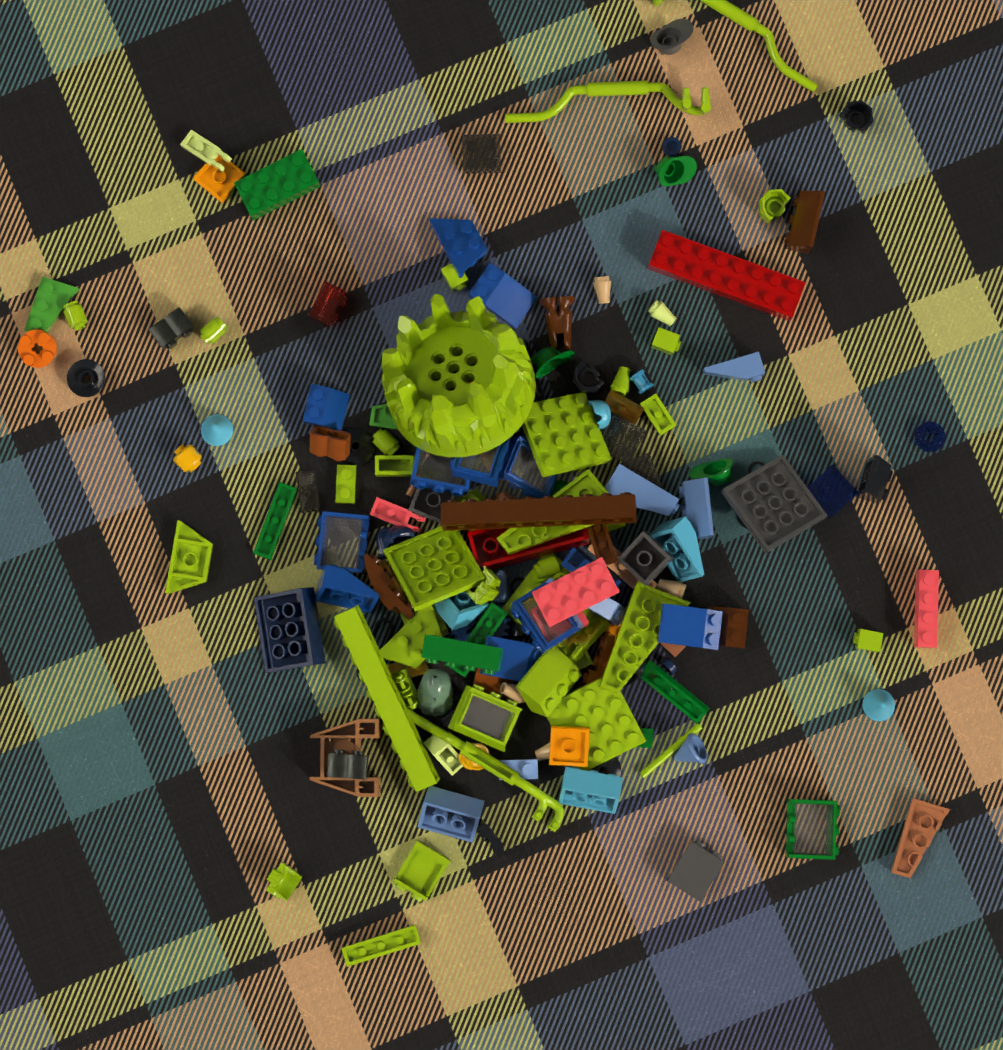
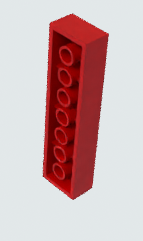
M662 230L648 269L788 321H791L806 283Z

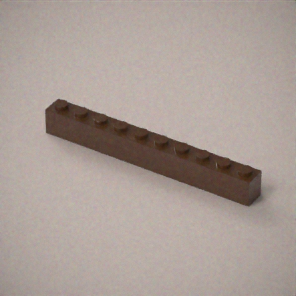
M624 492L620 495L603 493L601 496L583 494L581 497L563 495L562 498H554L553 496H544L539 499L524 497L517 500L511 497L504 498V500L488 498L484 501L468 499L465 502L448 500L446 503H441V527L443 531L637 523L636 496L629 492Z

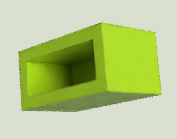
M375 455V476L411 477L414 455Z

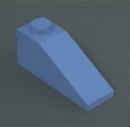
M759 352L705 367L702 370L705 375L740 381L750 380L751 383L762 380V376L765 375Z
M610 598L588 608L594 614L617 626L620 625L626 612L625 607Z

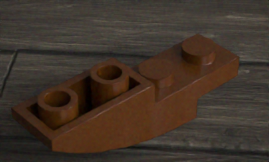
M366 553L364 555L365 566L375 592L379 594V598L390 612L397 607L410 620L415 615L413 613L414 609L407 601L403 603L399 599L402 595L394 587L392 589L389 588L394 583L391 579L394 576L387 568L381 569L378 565L380 561L373 554L369 556Z
M603 632V635L599 637V650L593 658L594 668L586 667L585 671L582 672L580 682H582L581 687L603 676L615 639L613 634Z

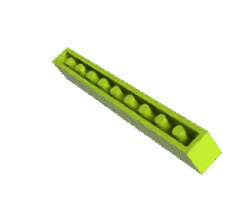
M359 605L334 616V625L338 631H341L343 644L346 648H349L352 654L350 655L351 661L354 666L357 665L360 671L358 673L359 678L367 686L369 699L375 703V712L378 718H382L384 723L383 729L392 740L391 746L393 751L398 753L401 759L399 760L403 771L406 770L409 776L408 783L410 787L418 792L437 784L440 780Z

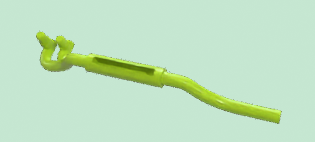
M652 0L654 6H660L663 0ZM700 0L750 32L755 31L763 36L769 56L781 73L808 90L815 91L818 84L795 71L783 61L778 53L773 33L767 27L758 23V19L727 0Z
M648 80L590 82L587 85L569 87L562 97L547 110L535 113L505 114V123L539 122L550 119L557 115L574 95L586 94L587 97L648 95V92H662L681 111L701 116L708 114L711 110L709 88L702 87L701 106H694L691 103L689 88H683V97L680 99L668 85L660 82L648 83Z
M407 708L416 725L460 750L461 755L511 786L515 784L538 799L539 805L531 818L539 822L547 806L552 808L555 815L547 828L556 832L564 818V809L561 803L520 777V773L468 741L465 743Z

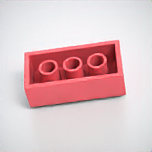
M601 557L533 591L532 594L550 628L618 594L619 590Z

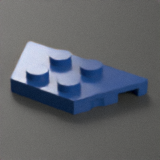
M430 219V225L459 278L463 277L464 272L469 267L472 268L477 260L487 253V247L472 220Z

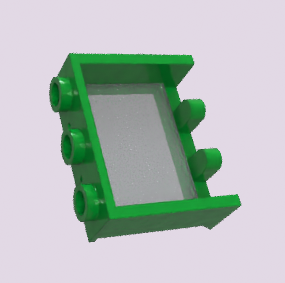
M787 799L785 857L835 860V856L839 853V845L836 844V836H839V824L836 823L837 816L840 815V805H837V801Z

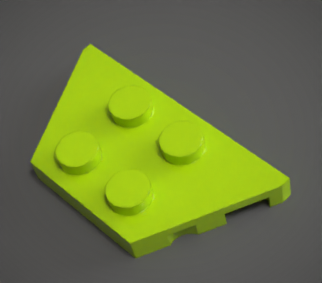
M177 520L165 590L166 594L206 583L208 578L213 544L179 520Z
M432 605L420 609L380 649L383 658L413 668H417L426 659L421 657L425 634L442 637Z

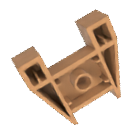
M357 719L310 735V738H321L320 776L310 777L311 781L357 797L381 796V777H367V779L326 777L328 753H333V749L345 750V754L361 751V738H381V719Z

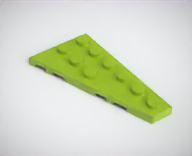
M587 469L554 494L553 497L562 498L563 495L581 497L583 494L601 496V494L608 493V491L592 472ZM592 525L509 528L497 538V541L510 555Z
M637 581L599 688L617 695L659 643L658 634L662 604L688 607L690 602L653 587L645 586Z

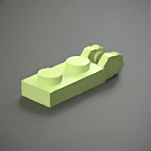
M190 130L180 144L182 148L221 172L225 168L222 164L215 161L218 155L226 162L232 160L219 147L193 130Z

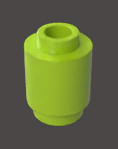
M73 301L63 306L65 309L63 312L70 329L78 331L86 327L85 324L88 320L82 305L78 301Z
M217 316L215 319L212 318L200 330L202 333L200 337L207 344L210 342L214 344L226 332L225 330L228 326Z
M379 429L373 435V443L384 455H393L401 447L397 439L387 429L383 431Z
M551 556L538 561L536 565H533L538 580H545L560 573L563 566L561 565L560 558L556 559L555 556Z

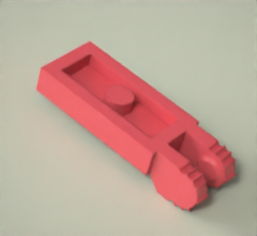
M376 497L370 512L371 516L396 526L403 525L417 533H421L422 529L408 524L410 517L420 522H425L426 518L414 514L406 508Z

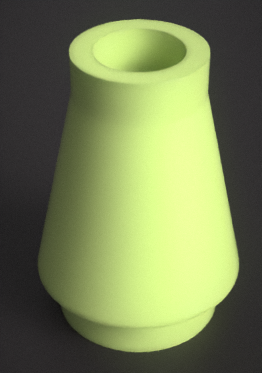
M656 300L648 310L651 317L667 324L669 327L676 320V317L662 301Z

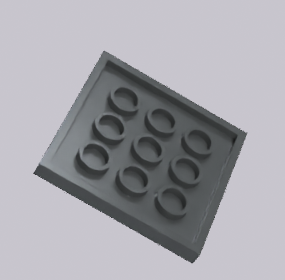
M784 455L779 456L721 491L765 554L828 516Z

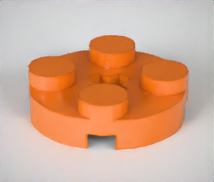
M33 329L26 332L20 338L18 353L26 365L35 368L44 367L50 364L56 356L57 343L55 338L45 332V330ZM35 343H38L43 348L40 350V354L33 351Z

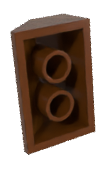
M800 191L798 196L795 195L792 205L795 207V212L790 214L788 225H791L790 232H786L784 243L787 244V250L809 254L813 248L825 191Z

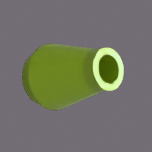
M619 367V371L610 386L611 390L622 396L629 392V368Z

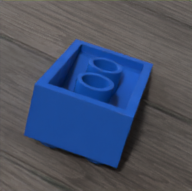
M491 263L488 264L469 293L471 300L479 296L488 311L517 329L537 299V296Z
M325 565L318 580L315 601L348 609L359 605L361 611L366 613L372 612L379 599L377 592L337 565Z
M662 604L658 642L718 650L723 611Z
M487 635L485 645L502 648L504 653L500 672L495 671L494 675L482 673L483 669H481L480 674L520 682L542 653L537 651L533 644Z

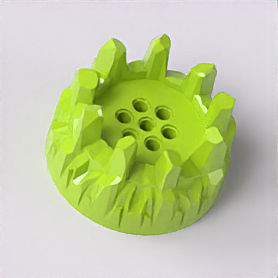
M434 294L430 299L432 315L425 318L422 323L416 324L414 320L407 316H399L397 325L399 332L396 335L397 348L385 349L382 353V385L385 391V398L397 429L414 446L425 452L444 457L478 455L508 440L527 419L535 398V373L522 338L517 337L511 327L499 323L495 314L486 310L479 296L468 301L466 311L451 312L443 296Z

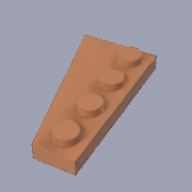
M911 799L891 873L911 878L950 809L918 799Z

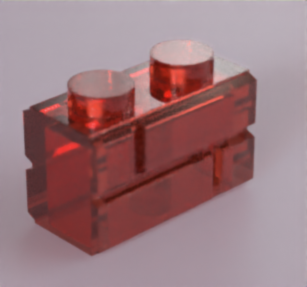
M325 281L308 314L309 318L327 327H330L331 324L335 325L339 318L337 312L340 306H345L348 299L346 291Z

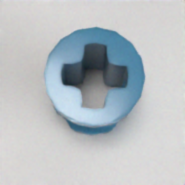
M643 369L629 378L639 389V394L646 392L654 386L645 376Z

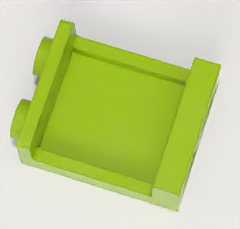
M417 840L393 880L396 883L395 887L403 892L405 890L413 893L411 897L419 902L422 900L427 901L448 866L450 859Z

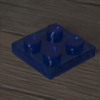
M833 464L807 487L829 519L859 493Z

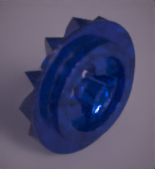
M925 422L915 432V443L919 449L925 452H935L945 442V432L935 422ZM927 430L930 433V435L937 434V436H935L932 439V444L929 440H923V438L927 436Z

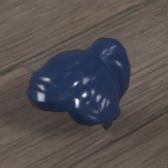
M403 525L383 527L376 536V545L379 552L378 559H386L384 549L415 537V532Z

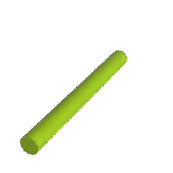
M696 723L639 774L646 778L682 746L688 734H697L703 728Z

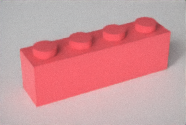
M939 570L916 571L914 648H937Z

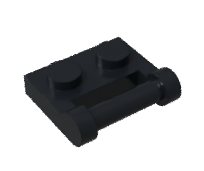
M484 821L478 826L480 829L478 834L484 841H490L493 845V852L496 855H501L504 852V844Z

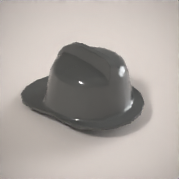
M676 19L654 32L650 42L654 48L659 50L661 55L675 54L681 49L682 43L691 37L694 29L693 24L688 19Z

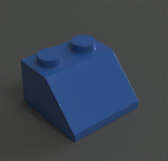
M311 384L303 416L304 424L324 426L332 430H342L350 394L329 387Z

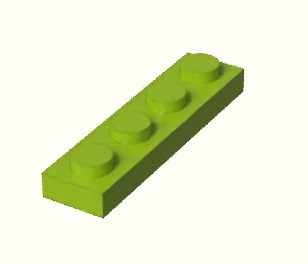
M415 924L342 947L341 949L346 966L348 967L421 944V940Z

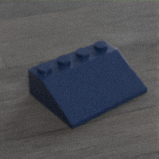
M314 587L298 588L254 597L265 673L326 663Z

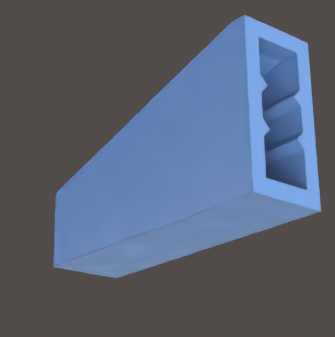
M621 464L618 465L605 487L608 493L612 495H620L624 492L635 494L636 508L669 516L671 513L675 514L680 506L677 503L678 498Z

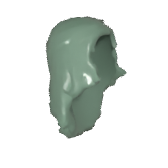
M442 669L427 670L417 689L418 708L425 715H432L433 717L444 715L448 710L452 709L453 686L450 677Z

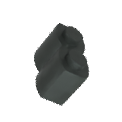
M179 307L153 325L149 331L163 349L167 348L170 350L177 345L179 338H186L193 333L194 325Z
M333 749V753H328L326 777L367 779L368 756L364 755V751H353L352 754H345V750Z

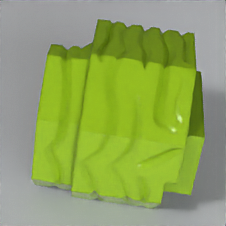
M782 189L768 190L758 202L759 216L768 224L773 218L779 219L785 212L786 208L784 206L790 201L791 197Z
M483 566V575L486 581L465 591L476 604L480 605L493 601L500 593L498 589L501 580L486 566Z
M281 862L279 867L273 868L267 880L271 883L266 891L278 899L282 898L287 901L301 881L302 876L295 869Z

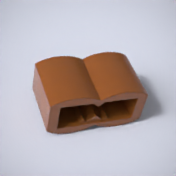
M314 426L310 431L309 452L318 457L328 456L335 461L345 460L350 454L351 434L342 430H332L324 426Z

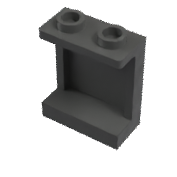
M690 840L688 847L666 880L701 902L723 866L724 861L721 860L722 855L712 850L710 853L705 850L706 845L700 841L692 842Z

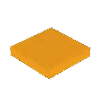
M218 155L215 161L223 165L225 168L223 172L205 163L193 177V180L219 202L223 203L236 188L234 182L244 178L246 173L231 161L226 162Z
M551 725L549 765L588 767L590 727Z

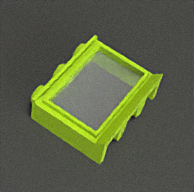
M473 684V687L466 685L448 728L505 752V746L522 709L517 707V702L508 698L506 702L500 700L501 695L490 691V694L484 693L483 687Z

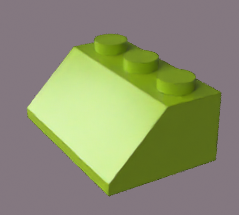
M553 647L539 657L516 685V688L532 712L548 717L560 703L561 698L569 692L582 674L570 658L556 647Z

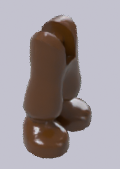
M575 296L558 297L559 313L556 312V297L539 299V304L546 308L544 319L548 330L550 347L556 350L558 344L556 337H564L565 350L571 349L573 315L569 310V306L575 302Z

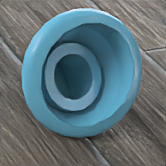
M211 415L202 424V438L212 446L224 445L233 435V425L223 415Z
M874 689L866 694L862 706L864 713L870 719L885 721L892 716L895 710V701L889 692L883 689Z

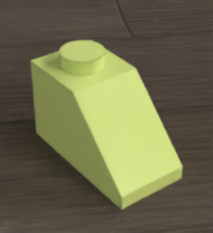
M432 735L423 743L452 776L463 767L459 761V754L447 742Z

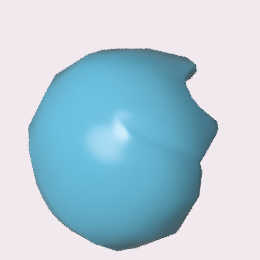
M602 400L588 401V405L593 409L598 429L607 427L611 419L609 405Z

